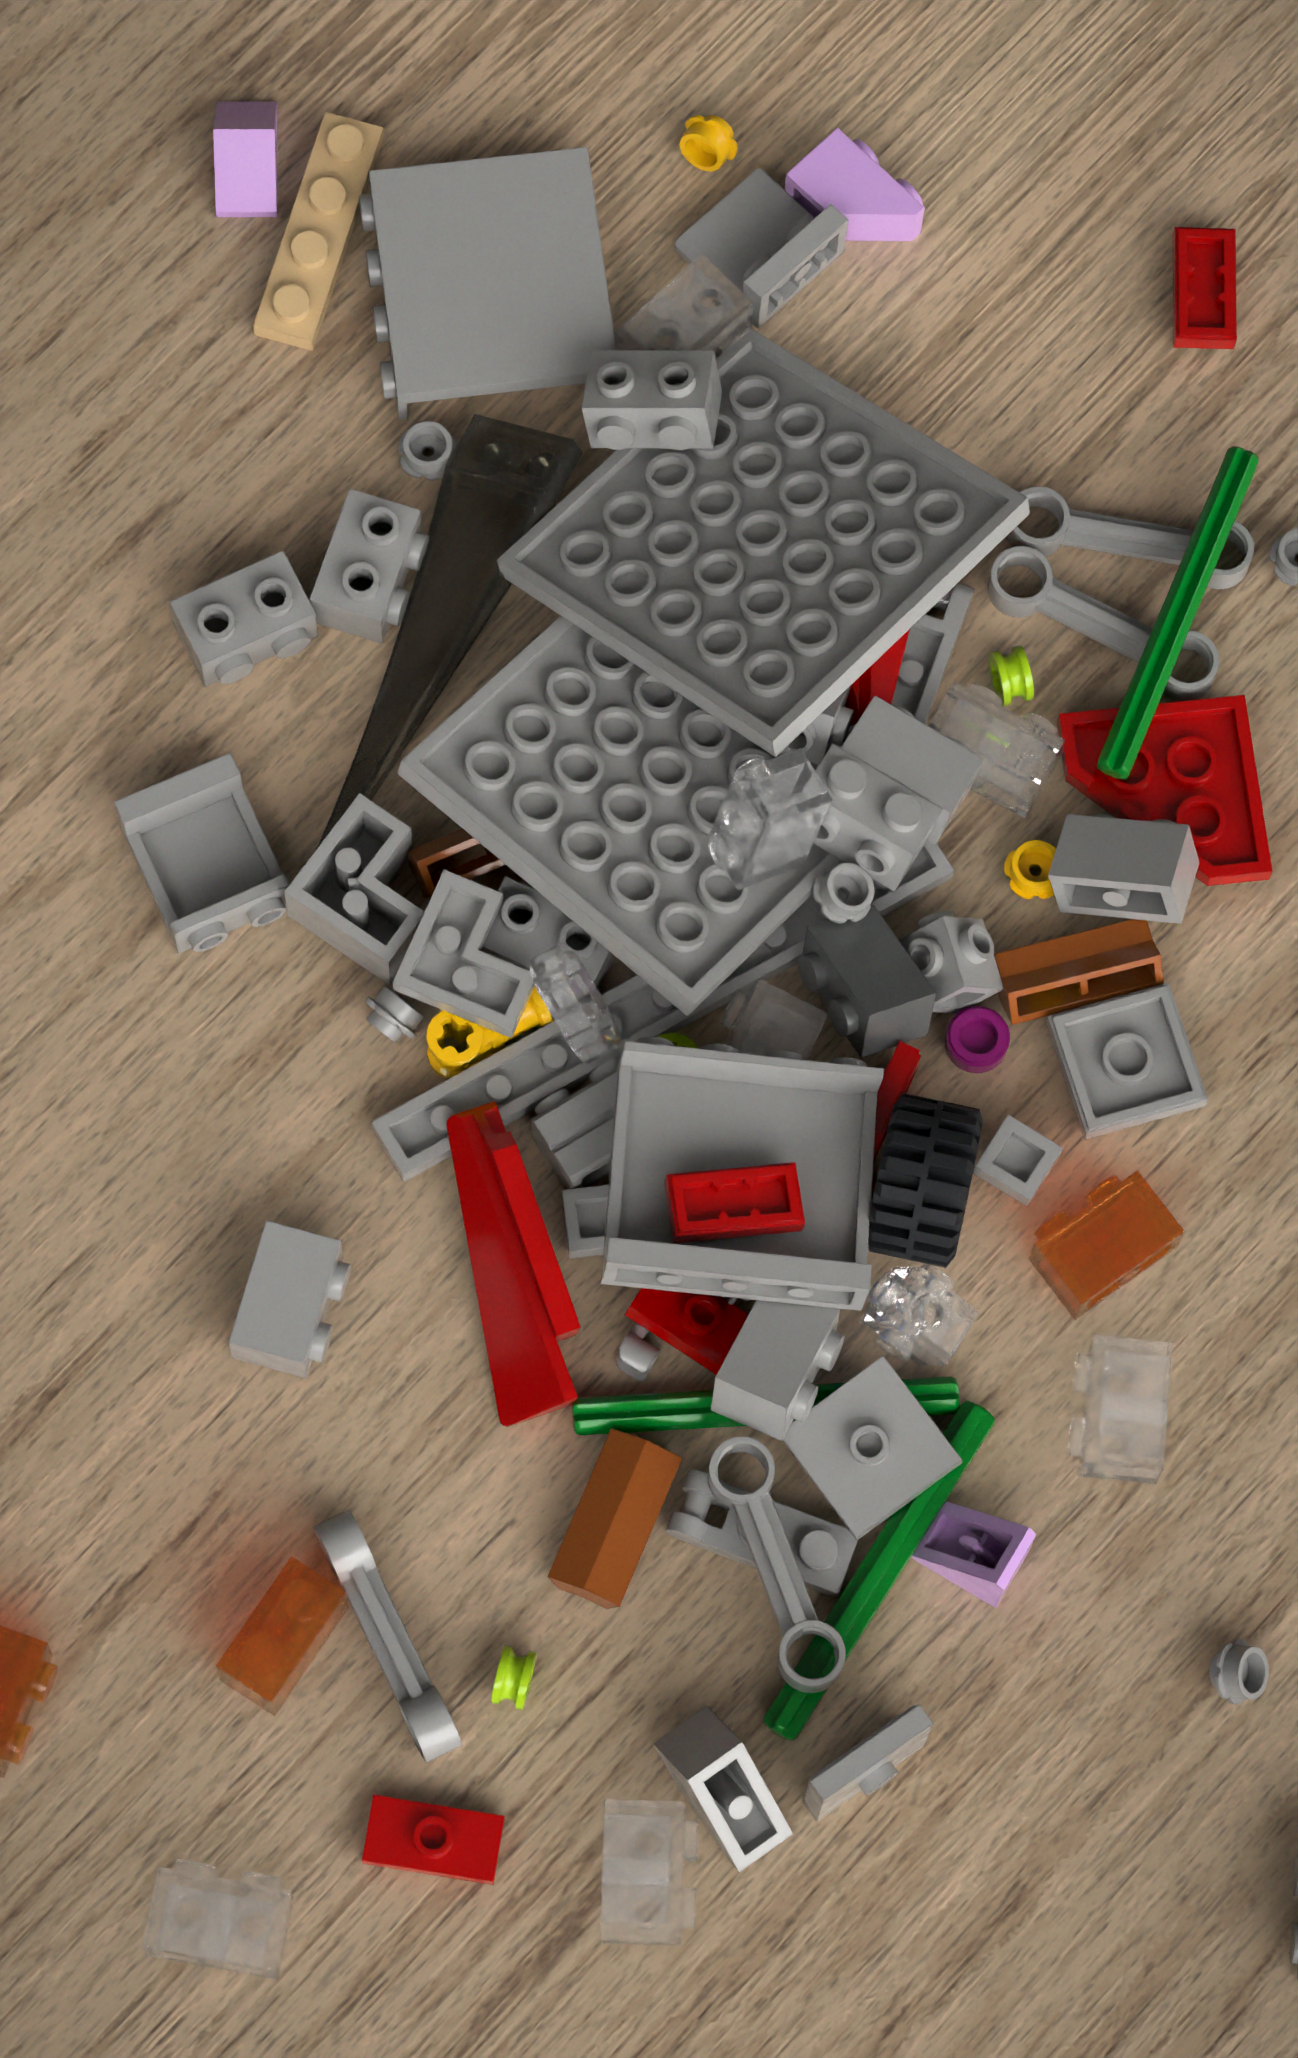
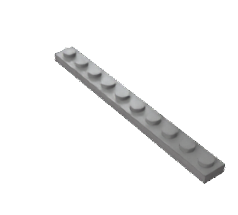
M926 840L895 892L872 879L875 892L871 905L876 907L882 917L952 879L954 869L938 844L934 845ZM838 889V896L841 899H846L847 895L844 890ZM812 894L688 1017L640 976L636 975L371 1122L372 1130L402 1181L405 1182L452 1156L446 1126L448 1118L452 1115L495 1101L504 1126L535 1110L536 1106L549 1095L561 1089L569 1091L589 1080L590 1074L597 1067L614 1057L621 1056L625 1041L636 1042V1040L644 1037H659L662 1034L674 1033L797 965L798 959L803 953L807 926L829 919L822 914L821 905L815 901Z

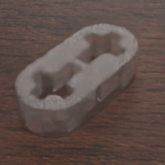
M561 943L532 957L530 973L534 985L575 1055L582 1062L589 1064L618 1050L621 1045V1038L617 1023L575 951L570 946Z

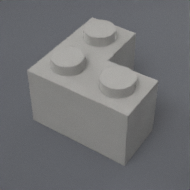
M359 793L284 891L288 917L388 985L393 983L425 912L388 887L408 860V851L413 849L412 828Z

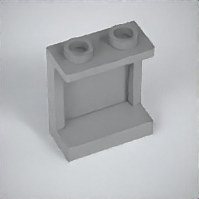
M231 752L114 802L118 824L178 954L190 948L195 952L209 950L224 942L228 937V932L249 923L253 927L264 926L278 920L286 913L284 891L291 882L287 874L282 873L242 787L241 774Z

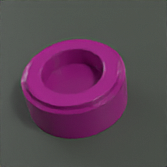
M983 1006L968 1007L958 1012L950 1021L945 1036V1048L950 1060L958 1068L970 1073H985L996 1068L1005 1058L1010 1043L1009 1028L1003 1017L996 1011Z

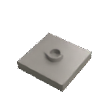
M1169 983L1047 1017V1029L1084 1140L1206 1106L1208 1097Z
M884 1356L880 1357L811 1408L809 1415L803 1423L797 1420L792 1422L783 1439L784 1444L856 1540L866 1535L962 1463L960 1456Z
M912 1705L810 1777L803 1803L816 1822L861 1790L866 1796L877 1791L899 1773L895 1766L924 1747L933 1722L920 1705Z

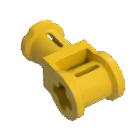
M536 985L512 1038L446 1011H440L432 1018L427 1027V1058L430 1067L438 1076L448 1080L504 1049L505 1042L537 1025L544 1027L553 1022ZM453 1036L458 1043L466 1041V1050L458 1053L453 1046L445 1047L444 1039Z

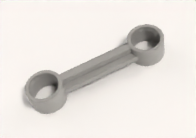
M1030 487L1020 492L1028 498L1029 507H1042L1051 511L1058 520L1059 528L1052 536L1034 538L1023 533L1017 526L1006 537L1012 547H1031L1041 552L1045 557L1055 553L1064 545L1180 565L1194 530L1069 509L1065 499L1056 491L1046 487ZM1234 521L1227 540L1233 542L1240 549L1243 561L1232 569L1221 570L1215 568L1207 586L1209 588H1231L1241 582L1247 574L1254 553V543L1249 531L1237 521Z
M1026 546L1008 548L1000 553L993 562L988 582V594L991 602L1000 612L1017 618L1028 617L1040 612L1139 663L1153 628L1053 578L1052 567L1048 559L1034 548ZM1012 566H1024L1038 574L1042 588L1032 597H1013L1001 588L998 582L999 574ZM1189 630L1182 649L1199 654L1205 660L1209 674L1202 680L1193 683L1181 682L1170 675L1163 694L1176 701L1197 700L1203 697L1211 689L1219 668V653L1215 644L1204 634Z
M749 1437L728 1439L716 1448L711 1457L708 1470L710 1490L720 1503L735 1510L783 1636L777 1656L778 1669L782 1678L789 1686L805 1693L821 1692L832 1686L841 1674L846 1657L843 1639L832 1626L818 1620L770 1494L775 1475V1463L772 1454L764 1444L756 1439ZM744 1452L753 1455L760 1461L763 1468L765 1467L766 1474L759 1488L750 1494L739 1495L728 1491L721 1485L718 1480V1465L722 1458L728 1454ZM815 1634L821 1636L833 1646L835 1663L831 1673L823 1678H805L796 1673L790 1663L787 1662L789 1647L802 1635Z
M347 1510L313 1526L325 1558L354 1611L424 1761L427 1763L462 1746L460 1736L438 1690L433 1685L351 1511Z

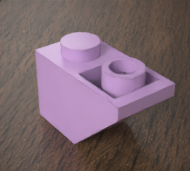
M836 128L786 174L785 191L814 217L818 216L825 208L832 204L848 219L846 241H913L921 234L925 207L918 192L907 181L900 178L897 180L892 178L879 166L875 153L867 144L859 139L852 141L839 128Z

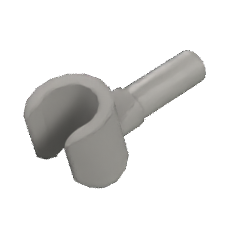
M635 1322L632 1325L631 1331L621 1343L616 1362L621 1371L642 1382L653 1368L661 1349L645 1341L649 1331Z

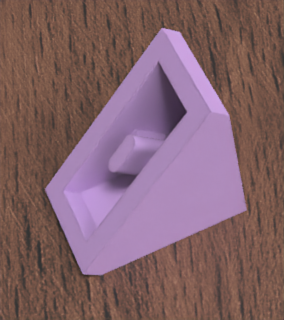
M217 102L213 127L216 217H277L278 102Z
M946 1501L911 1557L916 1562L996 1608L1026 1558L1036 1533L1029 1527Z

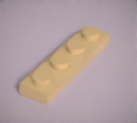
M325 112L253 325L254 335L310 351L314 350L360 212L359 195L366 194L369 185V171L374 170L384 140L383 127Z

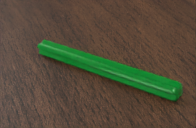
M1232 446L1225 454L1099 756L1097 768L1106 775L1122 780L1126 779L1131 772L1256 471L1259 460L1258 456L1252 451L1245 450L1239 446Z
M950 1376L901 1379L929 1416L954 1414L958 1410L960 1399L956 1378ZM847 1382L814 1384L818 1386V1392L812 1408ZM713 1390L579 1397L572 1404L573 1428L578 1435L609 1434L611 1428L624 1433L746 1425L711 1411Z
M970 1401L963 1402L942 1433L960 1456L962 1463L889 1517L824 1620V1623L832 1626L842 1637L846 1650L845 1661L994 1426L995 1418L979 1404ZM815 1635L795 1666L794 1671L805 1678H823L831 1673L835 1663L833 1646L825 1638ZM785 1682L766 1712L763 1723L781 1738L790 1741L795 1740L800 1735L828 1688L817 1693H805L792 1688Z

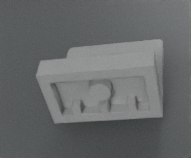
M758 168L675 241V251L755 327L760 328L844 252L848 219L832 204L825 208L818 216L814 217L763 169Z

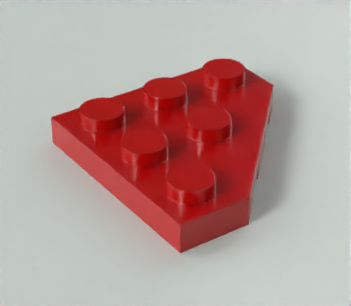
M1245 695L1159 703L1131 772L1126 779L1122 780L1106 775L1097 768L1099 756L1119 708L1060 713L1058 715L1057 728L1064 776L1067 783L1115 818L1141 821L1164 819L1177 824L1189 825L1199 859L1195 878L1206 886L1270 879L1273 871Z

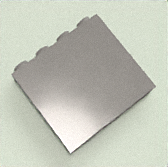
M588 147L369 171L370 194L359 195L363 231L375 230L377 249L366 250L370 287L382 286L384 305L373 306L377 343L389 342L391 361L380 362L384 399L396 398L399 420L408 419L407 403L586 384L591 350H616Z
M644 1037L636 1040V1042L625 1041L618 1064L601 1284L861 1311L871 1286L872 1264H867L877 1092L883 1079L884 1068L867 1067V1064L862 1060L846 1057L832 1059L829 1063L803 1060L801 1055L790 1051H772L764 1056L739 1053L736 1048L725 1044H708L700 1049L674 1046L671 1041L660 1037ZM796 1162L805 1218V1226L802 1231L673 1244L664 1180L667 1174Z

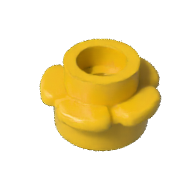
M694 115L685 122L687 130H685L679 146L681 153L690 164L700 170L712 172L718 170L727 159L733 160L738 152V145L733 139L734 133L731 126L724 119L715 115H707L705 117Z
M1041 840L1026 841L1017 850H1013L1008 854L1004 864V873L1007 877H1010L1009 886L1017 896L1024 899H1032L1034 896H1038L1040 899H1048L1054 896L1048 874L1056 848L1050 843ZM1037 866L1040 868L1041 874L1033 876L1030 874L1029 869Z

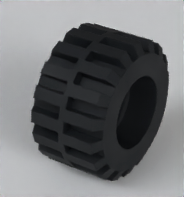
M903 1093L895 1102L887 1129L869 1216L868 1247L870 1252L944 1268L954 1259L983 1126L980 1109Z

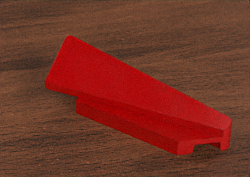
M493 1101L452 1115L448 1118L446 1126L499 1421L503 1426L509 1427L571 1406L578 1397L558 1341L576 1336L581 1326L517 1143L511 1132H506L498 1106Z

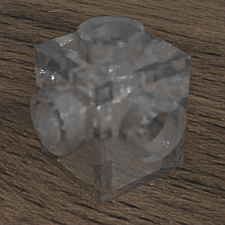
M922 1264L921 1267H893L891 1271L883 1274L869 1293L868 1300L871 1304L860 1321L878 1334L875 1339L876 1344L893 1357L902 1361L911 1359L917 1365L947 1366L980 1312L952 1291L955 1283L949 1276L933 1266Z

